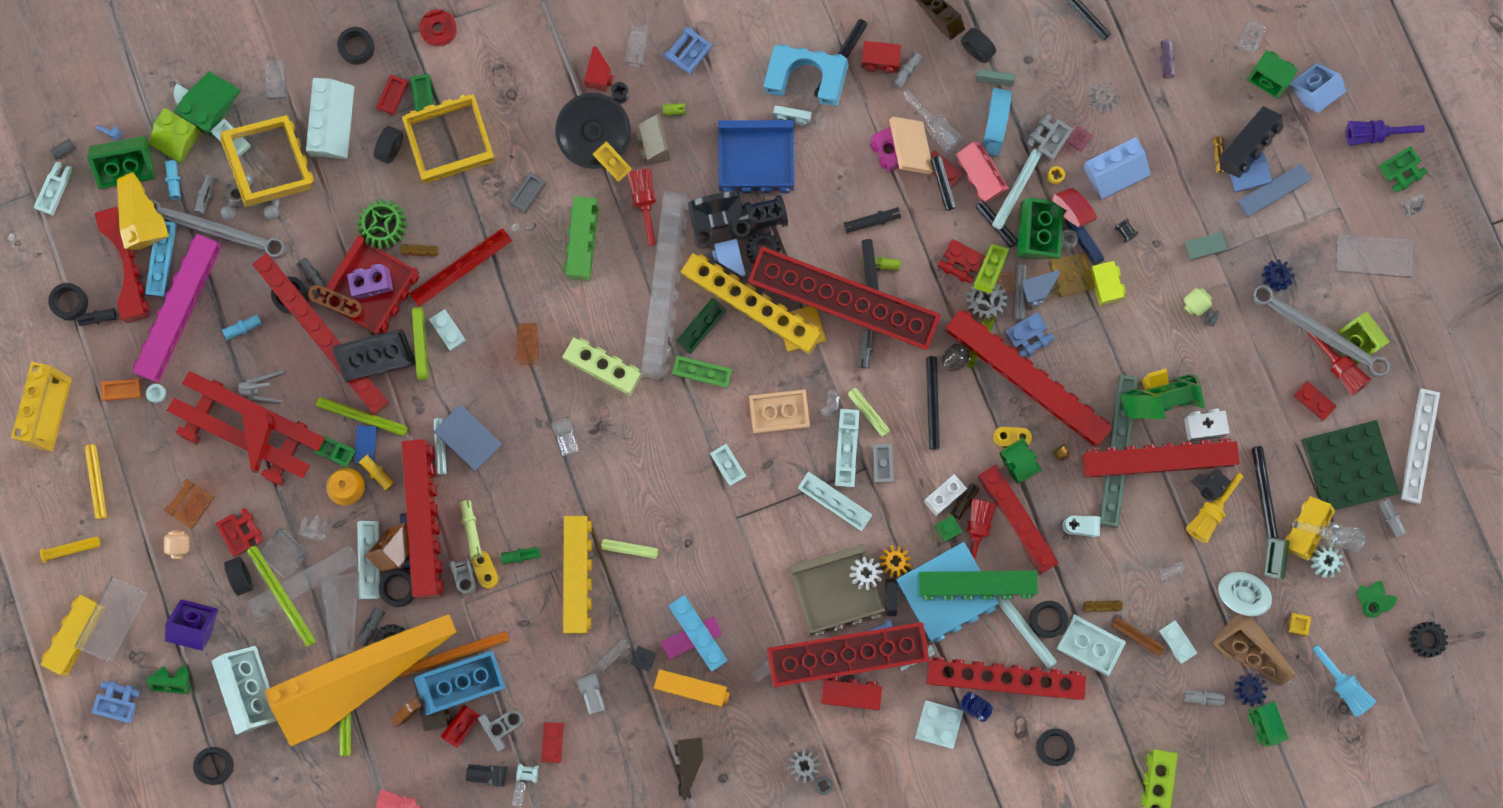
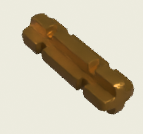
M1217 136L1212 139L1213 146H1215L1213 151L1216 173H1225V171L1220 169V156L1225 152L1224 146H1222L1224 140L1222 136Z
M402 244L401 254L438 256V247L436 245L428 247L427 245L412 244L410 246L409 244Z
M1114 600L1113 602H1084L1085 612H1092L1093 610L1095 612L1121 611L1123 607L1121 600Z

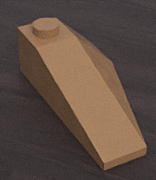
M1239 614L1231 619L1212 642L1226 657L1230 659L1235 658L1243 662V666L1247 668L1250 666L1260 671V675L1281 686L1296 677V673L1250 616Z

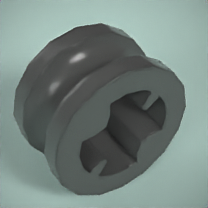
M1209 308L1204 324L1207 325L1209 323L1211 327H1214L1219 311L1216 310L1214 312L1212 308Z
M822 776L816 780L815 789L819 794L825 795L832 790V781L828 777ZM826 780L827 785H829L828 790L825 788V791H821L818 783Z

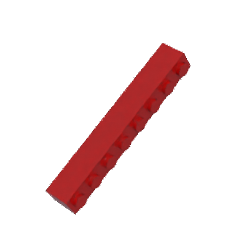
M1229 438L1220 439L1219 443L1203 440L1200 441V444H1193L1192 441L1182 442L1180 446H1174V443L1162 444V447H1155V444L1144 445L1142 449H1136V446L1124 447L1125 450H1117V447L1106 448V451L1099 452L1098 449H1089L1087 453L1081 455L1084 478L1234 467L1240 464L1237 441L1231 442Z

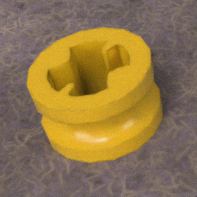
M1059 166L1052 167L1047 175L1048 181L1053 185L1062 183L1065 178L1063 168ZM1059 172L1061 178L1058 177L1056 180L1051 173Z

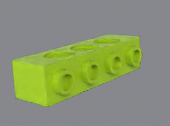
M1155 749L1147 753L1146 765L1149 766L1148 773L1145 772L1143 784L1146 785L1145 793L1143 792L1141 795L1143 808H1151L1153 805H1156L1158 808H1171L1178 753ZM1158 765L1164 768V774L1160 777L1155 772ZM1155 785L1161 787V794L1159 796L1153 794V787Z

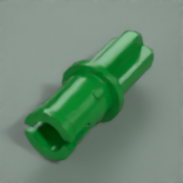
M538 547L522 550L518 548L515 551L501 553L503 565L515 562L523 563L525 560L540 558V549Z

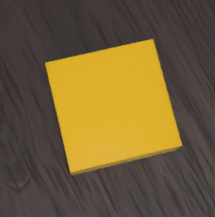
M1291 613L1288 632L1308 636L1311 617Z

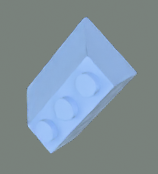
M1137 137L1086 161L1083 167L1100 200L1151 175L1146 154Z

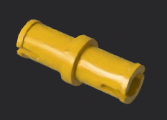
M368 454L358 462L384 490L394 483L382 470L383 467H379Z

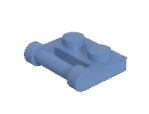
M685 27L680 38L663 56L690 75L710 51L712 44L689 27ZM688 38L693 39L682 54L676 57L675 54Z

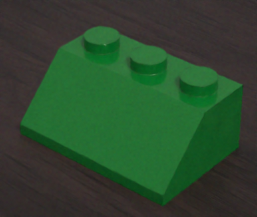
M146 136L89 146L87 158L99 189L117 186V179L131 172L136 175L140 182L155 179L152 154Z
M1028 197L1020 202L1017 257L1032 260L1061 258L1064 209L1051 200Z

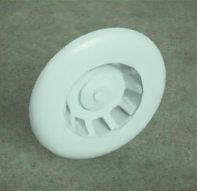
M1232 572L1224 576L1219 583L1218 590L1222 601L1239 614L1257 616L1265 613L1271 606L1272 595L1268 586L1252 574Z

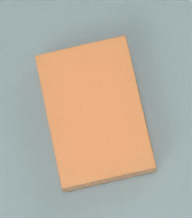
M892 117L889 121L899 169L931 174L933 167L924 123L922 121Z
M806 389L749 396L753 434L810 428Z

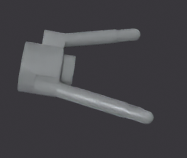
M281 370L255 379L246 380V382H240V396L247 397L250 401L282 403L280 399L254 396V394H257L258 388L270 385L269 382L256 384V382L284 374L285 371Z

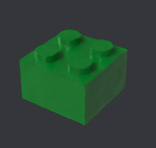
M1266 50L1246 80L1278 100L1298 72V69L1291 62H1285L1279 58L1275 52Z

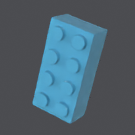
M493 651L421 674L414 678L420 698L424 703L423 707L426 716L505 688Z

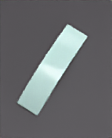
M840 409L835 486L854 487L860 410Z

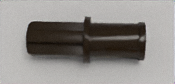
M972 483L964 494L958 497L957 504L950 512L954 518L960 520L967 508L971 507L972 498L978 493L979 487Z

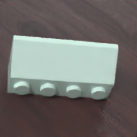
M313 78L306 151L310 157L348 159L354 86L333 79Z
M256 646L225 653L211 661L236 735L277 721L264 691L269 689L270 686Z

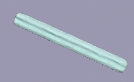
M1037 149L1032 150L992 224L993 227L997 229L1003 227L1042 155Z
M995 596L999 602L998 605L1047 668L1054 666L1057 663L1056 659L1011 601L1002 600L1001 596Z

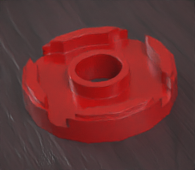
M437 9L431 10L423 16L419 29L425 42L439 47L449 44L455 38L457 24L450 13ZM436 24L443 25V29L440 32L433 30Z

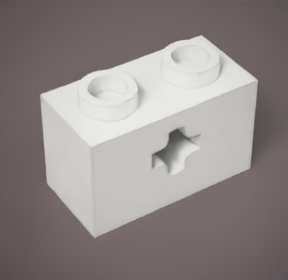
M1211 409L1205 414L1196 411L1189 413V416L1184 418L1188 441L1224 437L1230 433L1226 411ZM1203 422L1210 423V426L1203 425Z
M954 474L924 500V503L937 516L962 495L967 488Z

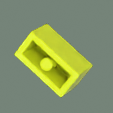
M1114 261L1092 266L1089 272L1099 306L1122 301L1126 290L1124 284H1121L1119 279L1121 276L1119 266H1116Z

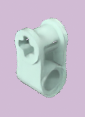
M1070 516L1063 521L1062 529L1070 535L1100 537L1101 517ZM1072 521L1073 524H1076V527L1073 529L1072 526H1069V523Z

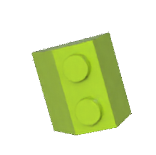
M164 107L154 122L149 145L181 164L201 135V132L195 125Z
M1367 311L1336 332L1369 355H1372L1390 342ZM1350 358L1352 361L1356 363V365L1360 363L1354 360L1353 358Z

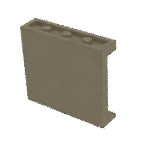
M865 544L790 566L810 635L814 634L817 637L826 634L825 630L833 628V631L845 628L844 624L852 623L853 626L863 623V619L870 617L871 620L882 617L881 613L885 612V608H883L877 587L874 588L869 583V590L865 589V584H863L861 589H858L860 582L858 581L853 585L852 581L856 577H849L850 573H856L850 569L851 566L858 567L855 564L856 560L863 564L862 558L866 557V562L869 563ZM863 569L864 571L863 573L861 572V575H864L865 578H868V576L871 575V572H867V569Z

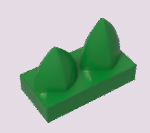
M184 664L176 670L172 678L169 677L167 669L163 666L153 676H148L147 679L150 691L190 694L189 673Z

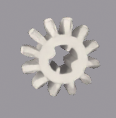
M863 557V564L856 560L855 564L858 567H850L856 573H850L849 577H856L852 581L853 585L858 581L860 582L858 589H861L863 584H865V589L869 590V583L875 588L877 587L875 581L881 582L882 580L876 575L882 574L883 571L876 570L880 566L879 563H876L874 566L872 565L873 558L867 563L866 557ZM863 569H867V572H871V575H869L868 578H865L864 575H861V572L863 573L864 571Z

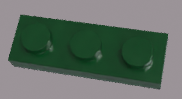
M711 298L676 342L686 352L691 354L727 310L716 299Z

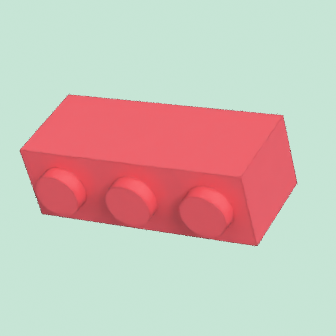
M981 141L972 142L956 154L959 165L966 170L967 178L971 184L975 185L978 190L977 195L981 200H984V202L993 201L1009 190Z

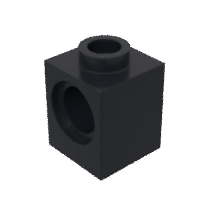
M637 646L630 664L650 672L657 654Z

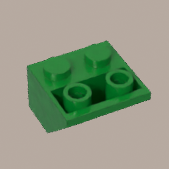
M1275 701L1248 709L1250 713L1248 714V719L1251 725L1255 726V738L1262 747L1274 746L1289 739Z

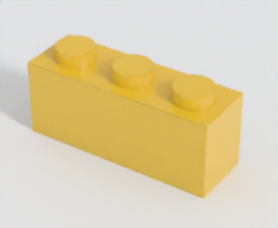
M1312 496L1303 503L1299 518L1297 517L1294 520L1291 533L1285 537V540L1290 541L1288 553L1307 561L1310 560L1335 512L1331 504Z

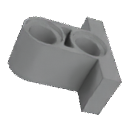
M516 710L507 712L491 722L487 714L478 718L498 752L507 748L502 738L521 727L524 723L523 714ZM512 714L519 716V722L516 725H512L509 721ZM497 724L502 726V733L498 736L493 733V727Z

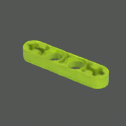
M423 307L412 308L416 373L419 381L428 380V361Z

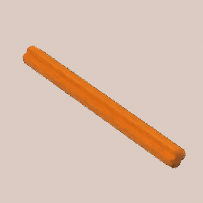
M504 631L421 659L398 677L403 678L411 675L413 672L426 670L508 642L509 636Z

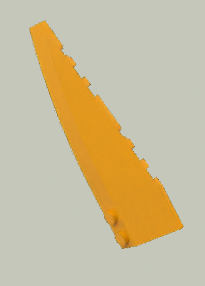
M450 614L371 644L264 690L270 708L290 746L297 745L330 730L333 725L342 721L354 709L359 708L366 700L376 695L404 671L410 669L413 664L423 659L430 651L457 633Z

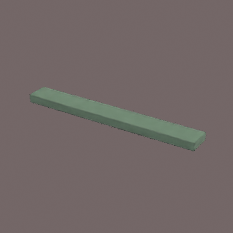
M1119 375L1109 448L1117 447V450H1125L1124 447L1130 446L1133 419L1124 415L1119 393L1137 389L1139 377ZM1126 475L1107 476L1104 479L1099 515L1101 517L1100 525L1119 527Z

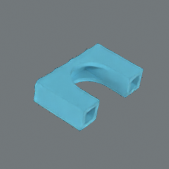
M785 44L780 46L774 45L763 86L766 93L784 96L791 73L800 66L812 65L820 69L823 74L818 93L819 102L838 107L849 66L847 58L839 54L834 56L827 55L822 51L810 52L805 48L794 49Z

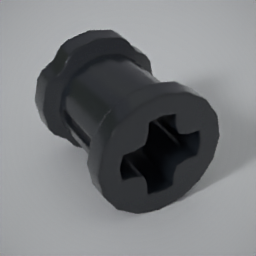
M623 82L615 83L611 89L613 99L619 104H623L629 98L628 87Z
M1128 218L1114 227L1122 235L1125 243L1139 234L1129 224Z

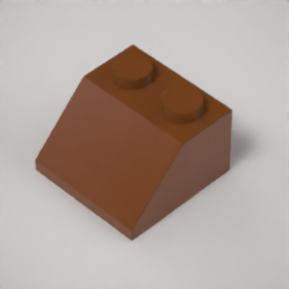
M407 523L387 528L365 555L381 572L397 567L400 568L406 563V557L409 555Z

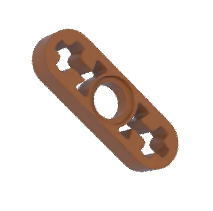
M314 285L308 289L307 296L314 303L351 318L357 317L361 313L362 307L356 300L320 285ZM319 289V293L322 295H326V292H328L329 295L326 297L325 303H322L324 298L317 297L314 299V295L311 293L312 290L316 291ZM331 296H337L340 299V304L337 307L330 305L329 299ZM344 299L347 300L345 304L348 306H352L353 304H355L357 312H353L352 314H350V310L345 307H343V311L340 310V308L343 306Z
M417 696L410 700L391 718L396 728L407 722L424 706L421 698Z

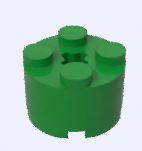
M1024 438L1019 439L999 452L1004 465L1009 469V474L1017 484L1023 483L1042 472L1039 463L1035 462L1037 459L1035 452L1032 449H1027L1028 445Z

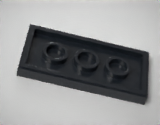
M403 329L332 347L346 383L415 366L416 364Z

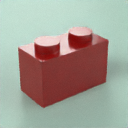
M864 41L861 68L871 72L876 70H883L885 73L898 72L901 44Z

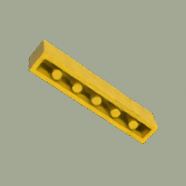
M564 516V634H588V630L592 629V618H588V610H592V598H588V590H592V579H588V571H592V559H588V552H592V540H589V532H592V521H589L588 516Z

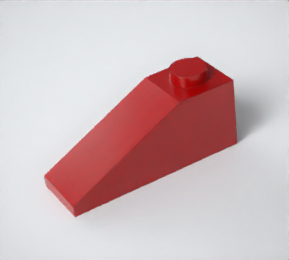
M265 409L242 413L250 469L253 473L259 472L272 432L271 426L274 425L272 414H269Z

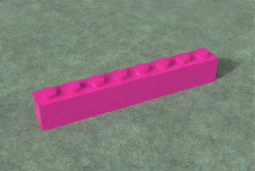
M196 234L195 238L191 239L190 249L187 255H184L182 258L180 271L174 275L173 286L167 291L165 295L166 301L157 312L158 318L149 329L150 335L147 341L142 344L140 357L133 364L134 374L157 384L161 380L222 248L218 242Z

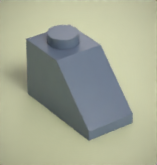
M1059 270L1022 280L1028 305L1038 306L1044 303L1043 300L1048 298L1060 276Z

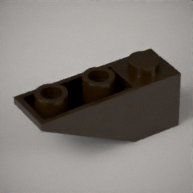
M916 0L936 27L950 40L965 30L961 14L946 1Z
M702 738L678 740V744H674L675 756H679L680 764H676L677 776H681L682 783L678 784L679 796H683V800H687L704 758Z

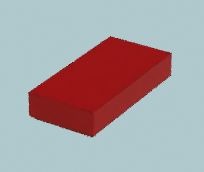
M390 74L376 109L394 116L409 82Z

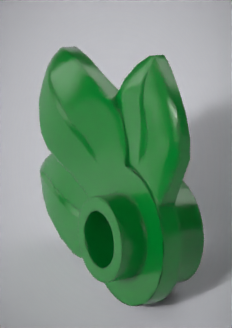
M1382 581L1373 583L1369 588L1360 585L1357 592L1358 599L1362 603V611L1369 618H1375L1381 612L1390 611L1397 599L1395 596L1385 595ZM1369 605L1374 606L1373 612L1369 610Z

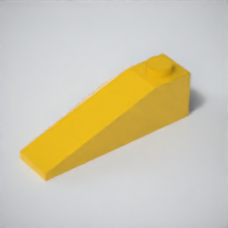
M131 172L117 179L119 226L124 248L141 250L168 238L169 235L162 215L158 214L155 210L154 203L146 196L145 189L136 175Z

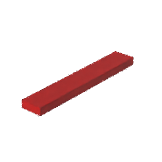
M501 228L410 293L411 297L419 307L512 242L511 238Z

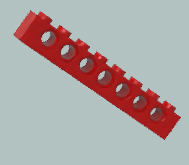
M933 657V660L928 661L926 685L1085 700L1086 676H1081V672L1069 671V674H1062V670L1058 669L1042 672V668L1030 667V670H1023V666L1019 665L1003 668V664L991 663V666H984V662L972 661V664H964V660L960 659L945 662V658ZM944 667L952 669L953 674L950 678L943 676L942 671ZM964 669H969L972 672L970 680L962 677ZM984 671H988L991 674L989 682H985L982 679ZM1003 673L1010 675L1011 681L1009 684L1002 682L1001 676ZM1023 675H1027L1030 678L1028 686H1024L1021 683ZM1042 677L1049 679L1050 685L1048 688L1041 686L1040 680ZM1062 679H1066L1069 682L1067 690L1060 687Z

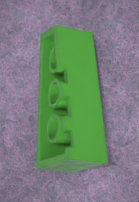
M574 196L570 214L572 221L568 229L570 241L566 245L568 261L564 262L563 270L568 279L590 281L599 215L597 198Z

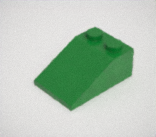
M208 71L183 96L173 112L211 137V130L221 122L241 90Z

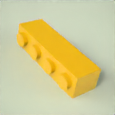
M79 595V597L73 600L69 615L67 614L63 618L60 631L54 634L51 640V647L42 656L43 661L40 665L61 676L69 674L106 607L84 595Z

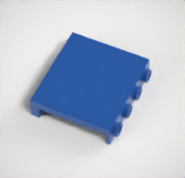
M794 120L718 121L719 191H742L744 194H750L753 191H760L765 194L772 191H779L780 193L794 191Z

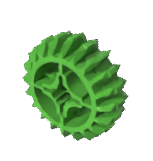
M383 198L381 203L374 199V205L368 202L367 206L369 208L362 207L361 210L364 214H358V218L361 220L356 221L357 226H360L357 228V232L361 233L360 236L365 239L366 245L371 243L372 248L378 245L379 249L382 250L385 245L387 249H390V243L397 246L395 240L402 241L403 238L400 234L404 235L407 233L403 229L408 227V224L404 222L407 220V216L403 215L404 210L399 209L400 206L397 203L393 205L392 200H389L387 204ZM388 211L392 214L380 215L378 212ZM373 216L374 222L370 225V228H368V222L370 218ZM378 218L381 220V222H384V226L387 230L380 226ZM397 219L396 227L391 233L390 227ZM374 233H384L386 237H375L372 235Z

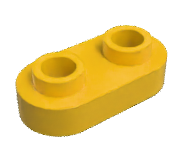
M999 427L993 434V441L1000 447H1007L1018 441L1020 434H1024L1026 436L1025 441L1029 445L1032 440V434L1026 428ZM1005 433L1007 438L1001 439L1000 434Z
M481 551V557L484 558V562L478 564V558H473L471 563L480 585L491 589L498 584L499 577L490 555ZM491 575V581L486 582L485 576Z

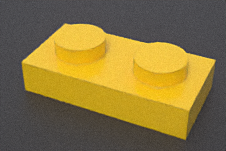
M607 141L593 153L594 157L618 182L632 170Z

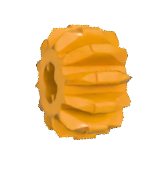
M892 545L890 546V552L887 549L883 550L886 556H879L880 560L885 561L880 563L879 566H886L883 574H886L888 570L891 571L889 578L893 577L894 572H896V577L900 578V571L904 575L908 573L904 567L911 568V564L906 563V561H910L912 558L911 556L905 557L908 550H904L903 553L900 552L901 546H898L897 551H895ZM893 557H897L896 560H900L897 567L890 563Z

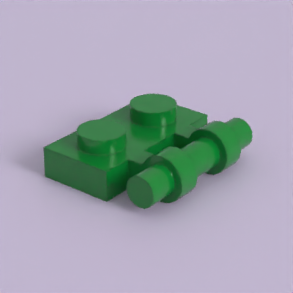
M1409 146L1378 166L1388 182L1396 179L1397 184L1392 186L1393 191L1396 193L1407 189L1414 181L1418 182L1428 173L1425 167L1417 168L1416 165L1421 162V159L1412 146ZM1409 170L1411 175L1404 178L1402 174Z

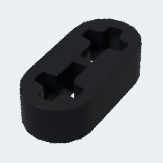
M886 579L887 616H897L896 580Z

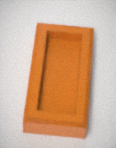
M139 378L101 381L102 401L142 398L141 379Z

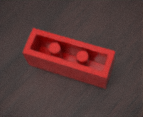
M838 677L827 678V680H823L821 704L879 711L882 686H878V682L873 681L859 684V680L847 679V682H840Z

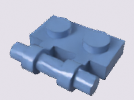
M1038 312L1004 332L1014 348L1020 345L1023 347V350L1018 352L1022 358L1035 354L1034 351L1041 347L1045 348L1049 345V342L1054 340V336L1051 333L1046 336L1042 334L1047 329V326ZM1036 336L1038 341L1030 345L1027 341Z
M102 681L100 688L105 689L106 693L105 695L97 694L92 713L132 723L137 704L130 702L131 697L139 698L141 690L134 689V686L118 685L114 681ZM114 693L123 694L122 700L113 698Z

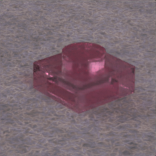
M1077 125L1066 140V143L1082 152L1093 135Z

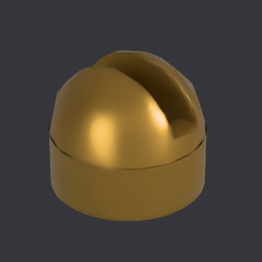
M1063 444L1052 454L1058 460L1064 461L1065 457L1069 458L1070 452L1067 446Z

